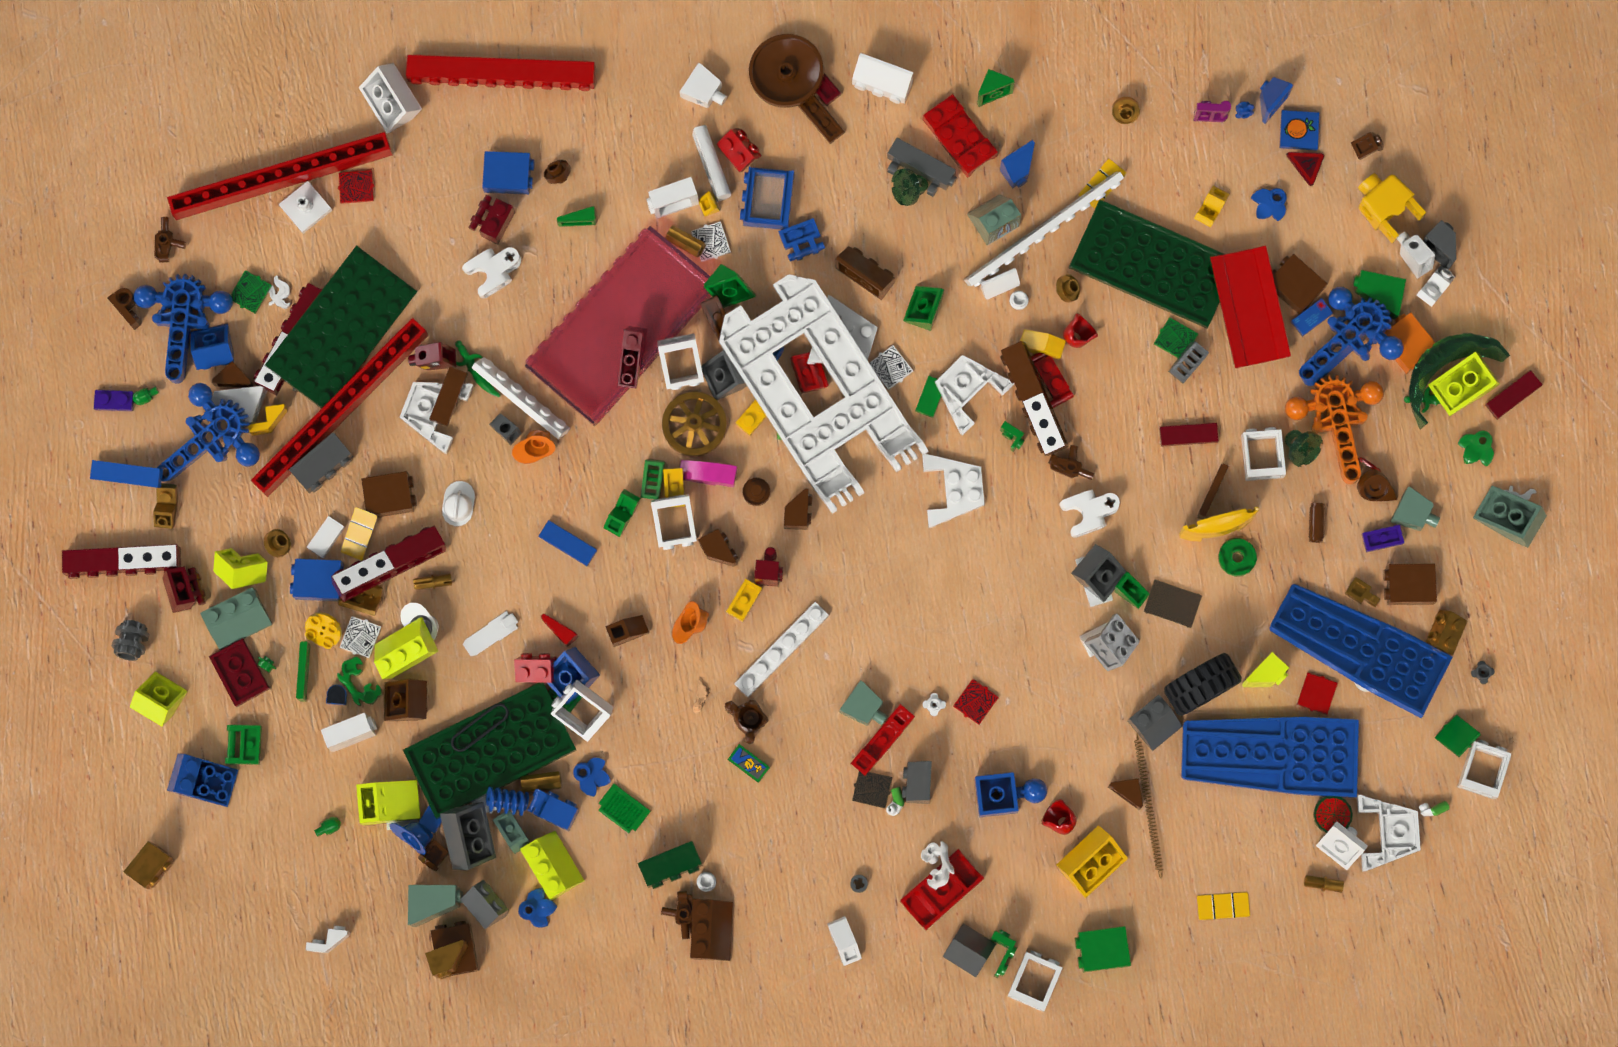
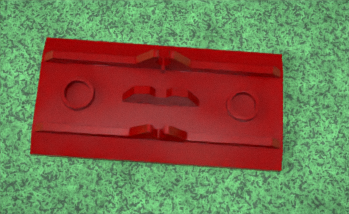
M1266 245L1210 257L1234 367L1241 368L1291 357Z

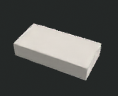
M328 516L307 548L324 559L345 527Z

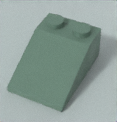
M1491 486L1473 518L1509 540L1528 548L1547 515L1542 506Z

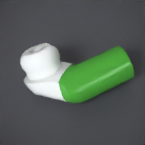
M900 787L891 789L893 801L886 808V812L889 815L895 816L899 814L904 806Z
M1443 801L1430 808L1428 803H1424L1419 806L1420 814L1423 816H1438L1449 810V804Z

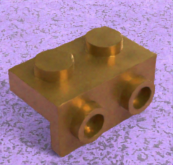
M377 585L345 602H342L341 598H339L338 605L375 616L383 598V588Z
M1439 610L1425 643L1453 656L1467 620L1452 611Z

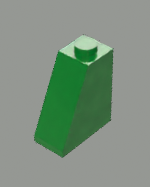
M1361 270L1359 275H1355L1353 286L1356 287V294L1366 301L1369 298H1372L1373 302L1378 300L1380 305L1384 304L1386 306L1385 310H1389V316L1392 319L1396 320L1399 317L1406 279Z

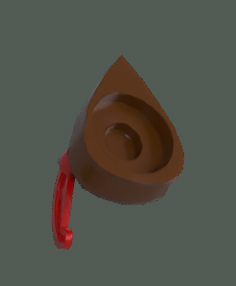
M1358 457L1360 462L1365 463L1372 469L1361 476L1357 483V490L1361 497L1369 501L1397 500L1394 489L1381 470L1365 458Z

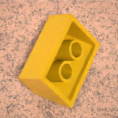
M1098 825L1056 866L1070 883L1087 898L1128 858L1112 836Z

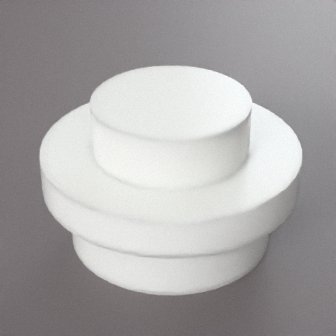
M1023 291L1013 292L1009 299L1010 305L1016 310L1024 309L1028 305L1027 294Z
M701 873L697 878V886L700 890L709 892L715 888L716 878L712 873Z

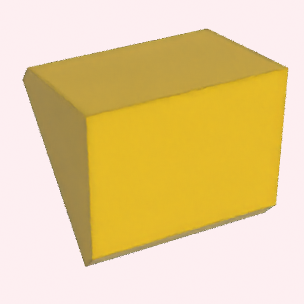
M708 191L698 199L705 217L720 211L711 191Z

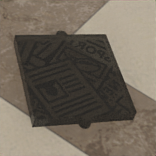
M859 771L857 781L854 784L855 790L852 801L885 809L888 795L891 794L889 790L892 777L868 772L865 776Z

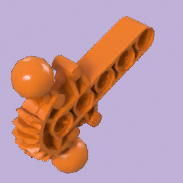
M1328 375L1327 382L1324 378H1321V384L1316 382L1314 384L1316 389L1310 390V393L1315 396L1314 399L1306 401L1302 397H1292L1285 404V412L1293 420L1305 418L1310 411L1316 413L1314 424L1311 428L1312 432L1331 431L1341 477L1346 484H1354L1361 476V469L1351 426L1364 424L1368 418V415L1362 412L1356 403L1363 401L1369 405L1378 404L1384 397V390L1379 383L1369 381L1364 383L1360 390L1352 391L1350 387L1353 383L1352 381L1346 384V377L1339 381V375H1335L1334 380H1332L1331 375ZM1330 397H1337L1339 404H1332ZM1346 408H1353L1354 412H1347ZM1327 411L1328 417L1322 419L1321 414ZM1335 415H1340V416H1342V417H1343V422H1342V423H1337V422H1335L1334 416H1335ZM1338 434H1345L1348 440L1345 442L1340 441ZM1349 452L1352 455V459L1345 460L1342 453ZM1348 470L1354 471L1356 478H1349L1346 472Z

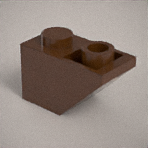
M804 489L785 506L784 529L807 530V525H811L812 513H808V506H812V494H809V489Z
M716 529L698 539L708 560L732 567L737 565L736 559H738V556L733 548L730 550L726 543L729 540L724 532L720 533L719 529Z
M643 615L622 619L605 626L613 647L649 634Z

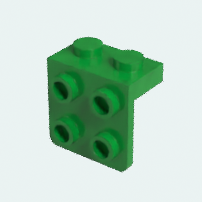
M1003 930L995 931L990 939L1007 948L994 975L996 978L999 975L1003 976L1009 966L1006 964L1008 957L1013 958L1018 948L1014 946L1016 941L1010 939V934Z

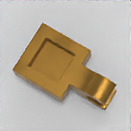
M1357 577L1354 578L1345 592V595L1360 604L1365 600L1371 606L1376 607L1380 601L1379 597L1369 592L1372 587Z

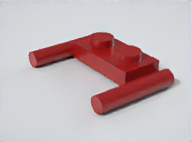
M1036 353L1031 356L1039 376L1054 399L1050 401L1053 408L1074 397L1051 356L1044 353Z

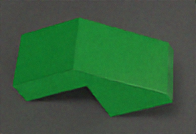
M624 489L619 496L615 508L609 513L603 528L620 537L634 515L641 498Z

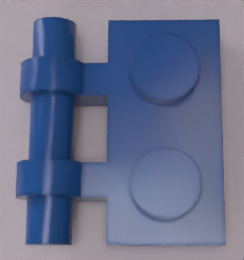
M814 218L778 231L785 250L793 248L794 252L787 255L790 262L796 259L797 261L802 260L804 256L812 253L815 255L820 250L825 249L823 242L816 244L814 239L820 237ZM806 242L809 243L810 247L802 250L799 249L798 245Z

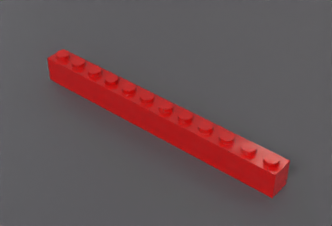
M385 132L175 194L167 197L173 217L175 220H180L393 156L387 135Z
M412 318L251 479V482L265 496L269 497L292 474L289 469L325 440L429 336L427 331Z

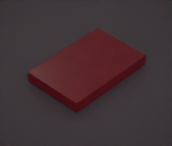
M243 638L209 656L235 707L270 689Z

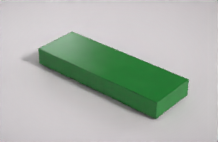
M301 641L296 698L299 701L306 702L310 643Z

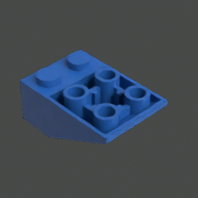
M177 754L167 791L228 807L238 770L190 755Z

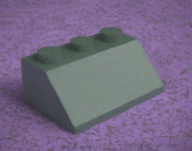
M253 587L200 613L219 650L272 625L259 595Z

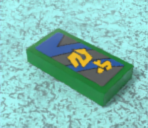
M740 744L727 759L757 783L761 781L770 769L768 765Z

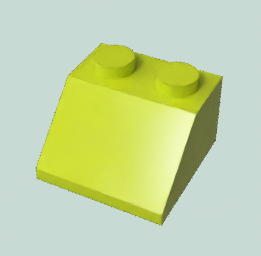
M1272 652L1242 683V686L1272 687L1275 683L1279 685L1288 676L1286 671L1289 667Z
M155 671L135 691L130 708L158 725L163 726L174 715L186 696L187 690Z

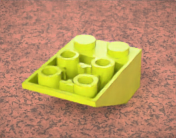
M417 780L356 785L361 825L421 819Z

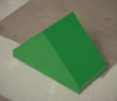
M1127 571L1115 586L1114 591L1138 609L1150 595Z

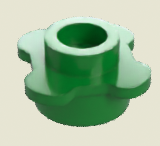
M266 656L263 659L258 657L260 659L257 664L269 673L272 669L276 670L273 666L274 661Z

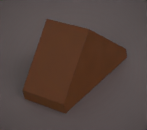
M233 361L212 378V383L215 387H253V383Z
M1139 778L1111 782L1108 786L1110 790L1136 809L1140 810L1142 808L1143 802Z

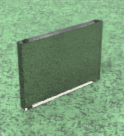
M1154 579L1144 612L1191 628L1202 595Z

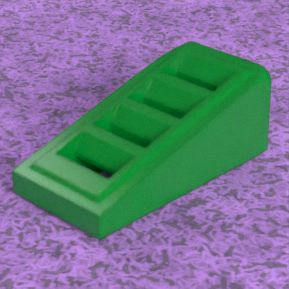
M595 206L557 217L558 226L596 225Z
M645 460L640 498L660 499L665 461ZM650 466H657L659 467V470L649 468ZM648 474H658V478L648 477ZM647 481L657 482V486L648 485ZM646 489H654L656 493L646 492Z

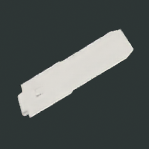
M506 611L467 638L463 646L470 656H476L498 640L500 641L518 629L516 626L518 620L513 613L508 614Z

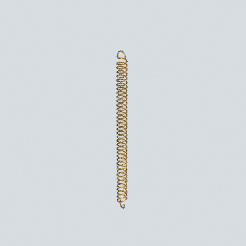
M1145 800L1146 802L1144 803V804H1149V805H1152V804H1153V803H1147V802H1150V801H1152V800ZM1145 806V808H1148V809H1146L1145 811H1147V810H1149V809H1152V808H1154V807H1146V806ZM1146 813V815H1150V816H1148V817H1151V816H1154V815H1155V814H1148V813ZM1153 853V855H1157L1155 857L1161 856V854Z

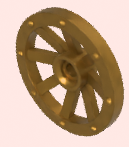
M702 392L681 394L673 399L664 411L662 418L664 437L675 451L683 455L702 456L708 454L721 444L726 434L727 420L725 412L720 403L708 394ZM697 400L694 413H691L684 403L685 401ZM703 401L714 408L700 415ZM679 405L686 418L672 416L671 414ZM718 414L720 427L706 423L704 420ZM697 420L698 422L697 424L692 425L691 421ZM669 422L685 424L674 433H670ZM703 428L718 433L711 443L702 431ZM689 431L686 447L675 441L676 438ZM695 433L700 437L704 447L691 449Z

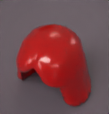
M1077 313L1064 329L1063 337L1071 347L1081 348L1098 337V333L1086 319ZM1074 333H1077L1081 337L1080 340H1078L1074 336Z
M1058 799L1049 806L1041 820V824L1061 835H1066L1075 828L1077 817L1062 799ZM1062 817H1065L1064 821L1059 826L1058 821Z

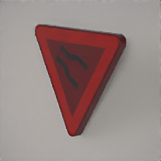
M1288 152L1286 154L1287 158L1307 184L1313 186L1324 159V154Z

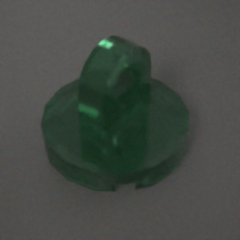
M908 168L898 169L892 177V182H894L892 193L900 205H914L918 201L919 196L924 194L928 188L927 180L920 175H916Z
M1298 430L1290 431L1285 437V444L1290 448L1288 456L1290 461L1298 467H1302L1301 465L1303 464L1308 465L1312 463L1320 454V445L1323 444L1321 436L1314 431H1307L1303 434Z

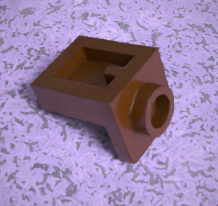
M1369 132L1351 142L1359 160L1376 151L1383 150L1381 137L1373 132Z

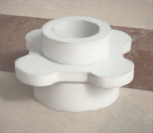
M932 693L930 698L923 702V707L927 708L931 716H937L938 712L946 707V703L938 698V694Z

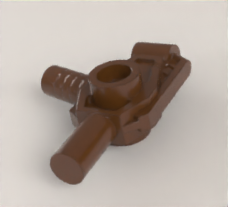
M161 217V230L155 234L154 257L159 260V263L170 261L169 253L171 246L185 249L187 244L185 241L173 239V233L168 230V217Z
M1070 445L1068 459L1060 458L1054 454L1051 455L1048 462L1051 470L1069 478L1080 475L1089 480L1093 479L1095 473L1083 469L1082 463L1076 460L1078 446Z
M678 891L677 909L662 907L661 915L675 917L676 924L681 925L682 940L690 939L689 924L692 922L693 899L692 895L687 893V891Z

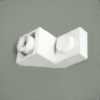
M1440 266L1418 292L1417 296L1432 307L1455 279V276L1449 269Z
M844 916L827 923L842 964L846 966L862 959L846 917Z
M334 926L333 929H328L326 944H324V940L312 939V943H306V950L329 953L350 936V932L345 931L346 927Z

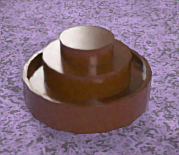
M566 160L554 161L545 169L544 178L550 184L563 183L567 180L571 167Z
M761 478L749 479L743 487L745 501L752 506L765 504L770 498L769 484Z

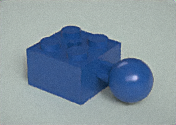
M1014 772L977 776L974 778L979 818L1016 814L1019 811L1017 799L1025 798L1031 803H1040L1047 796L1046 784L1037 778L1028 780L1022 787H1016ZM995 790L998 794L1002 795L998 800L991 796Z

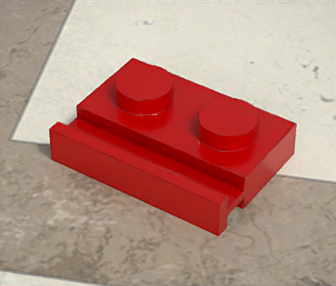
M809 352L790 358L801 394L829 386L822 363L807 364Z

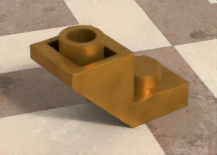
M161 483V488H156L157 504L153 511L154 527L173 529L178 501L177 485Z

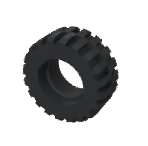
M1222 653L1164 687V692L1176 713L1183 716L1230 690L1241 682L1242 677L1230 656Z

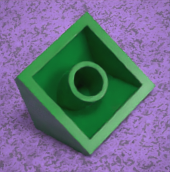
M988 69L978 92V107L1012 94L1015 83L1014 79Z
M722 264L719 265L704 284V288L712 297L718 296L723 308L756 297V294L738 273Z
M915 286L903 321L931 331L943 299L944 289Z

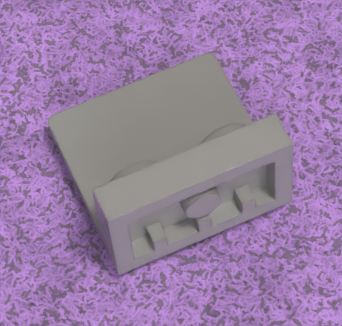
M1114 614L1101 633L1087 638L1084 643L1103 667L1110 671L1123 666L1140 641L1118 614Z

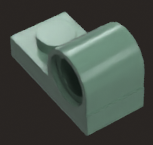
M510 810L507 814L503 812L493 819L514 854L519 852L520 848L530 843Z

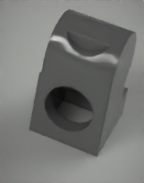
M499 414L489 424L510 446L522 434L519 428L502 414Z

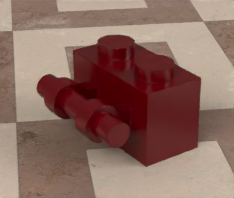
M485 195L483 201L481 200L478 204L479 208L476 214L470 219L471 223L468 228L475 231L477 226H480L479 232L481 237L498 245L515 214V210L512 205L497 198L491 206L492 197ZM485 211H488L489 213L485 221L482 220Z
M768 547L765 550L764 560H756L754 577L756 585L778 587L779 582L783 581V567H780L779 562L775 561L777 554L773 547Z
M185 566L166 570L162 577L173 613L192 609L195 599H197L198 605L206 604L204 598L206 595L199 582L201 578L197 574L195 567L188 569L189 575H187ZM190 583H192L194 591H192Z

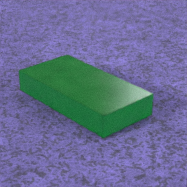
M928 376L915 412L933 418L941 394L935 384L937 378Z

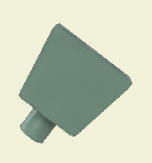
M1408 486L1390 522L1421 531L1425 523L1435 528L1440 517L1430 513L1434 506L1431 501Z
M861 680L839 710L841 714L866 726L869 725L872 719L882 726L888 717L879 710L883 705V701Z

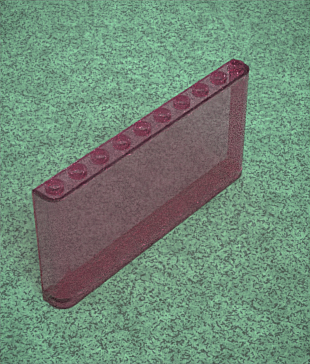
M651 226L647 229L644 228L639 233L638 240L628 245L625 250L626 253L614 261L612 269L610 271L606 270L602 274L601 281L589 289V294L586 298H581L575 305L576 309L572 313L566 314L563 318L564 322L560 327L556 326L550 333L551 337L547 341H542L538 346L539 350L534 355L531 354L525 361V368L593 426H596L630 389L618 386L624 330L628 326L647 329L640 377L660 355L657 341L676 337L701 309L699 303L711 298V295L704 288V284L710 275Z

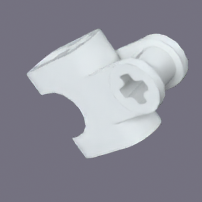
M512 247L505 248L498 254H495L493 249L490 248L467 261L462 269L467 275H472L476 272L487 274L485 283L478 288V295L484 299L507 286L512 281L509 273L520 266L521 257L518 251ZM509 256L513 257L514 260L512 262L508 259Z
M1088 490L1062 500L1059 505L1063 511L1075 509L1083 515L1082 522L1073 526L1070 531L1071 536L1077 538L1107 526L1104 517L1116 513L1120 501L1118 496L1113 493L1096 497L1093 490ZM1107 500L1114 502L1113 508H1110L1109 505L1105 506Z

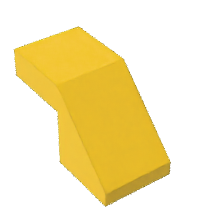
M1213 185L1194 219L1211 227L1230 194Z
M1027 329L1023 330L1020 340L1026 343L1029 352L1033 354L1044 353L1056 359L1061 358L1066 340L1054 335Z
M284 404L265 407L267 422L248 425L249 433L252 436L271 433L287 413V407Z

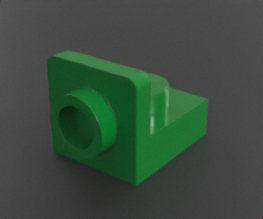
M1004 421L1000 431L1003 432L1002 435L1008 440H1015L1010 448L1014 452L1016 448L1020 449L1025 441L1023 439L1024 433Z

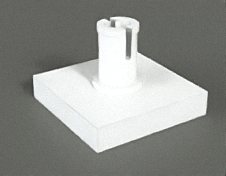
M309 181L279 203L282 210L303 234L332 211L331 207Z
M1337 821L1316 845L1346 870L1368 847V845L1356 837V829L1353 827L1346 829Z

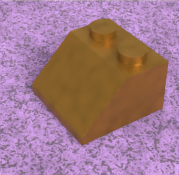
M148 841L123 872L144 888H154L160 879L158 877L162 872H167L172 866L171 861L173 858L156 844Z
M461 940L425 953L432 976L441 980L451 977V973L456 971L468 947L467 942Z

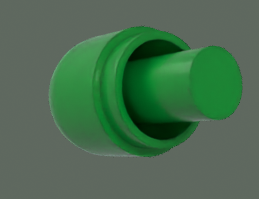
M157 387L151 389L142 388L133 394V401L137 405H144L153 400L152 396L159 394V390Z
M330 817L320 823L321 827L314 831L317 837L324 833L331 835L340 829L341 822L337 817Z

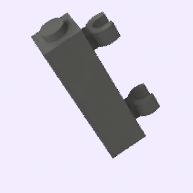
M899 138L895 139L887 153V159L892 161L888 167V173L895 175L899 166L906 168L931 182L927 189V194L934 197L939 187L947 190L949 186L952 187L957 179L955 176L956 169Z

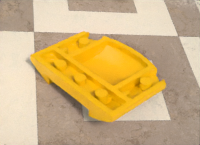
M1257 506L1253 510H1236L1197 521V525H1185L1182 527L1179 536L1185 540L1201 542L1203 538L1219 537L1236 530L1240 531L1254 519L1259 508Z

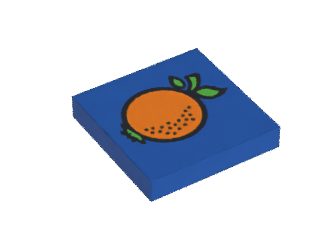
M1282 110L1279 148L1317 151L1319 112Z

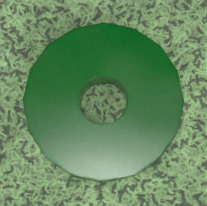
M1233 538L1226 541L1218 554V562L1222 570L1234 577L1248 574L1254 568L1257 561V553L1254 546L1242 538ZM1238 552L1242 554L1243 560L1235 562L1232 558L1233 553Z

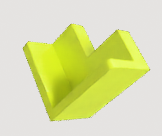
M229 548L215 551L213 571L231 589L265 582L268 562L259 553L241 557L235 550Z

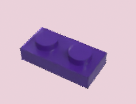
M95 390L94 410L133 411L134 392Z
M1400 525L1361 534L1366 553L1404 544Z

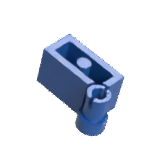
M535 789L532 795L534 798L527 811L533 812L535 816L570 831L579 812L575 808L577 804L567 799L563 802L558 799L559 796L550 791L547 794L539 789Z

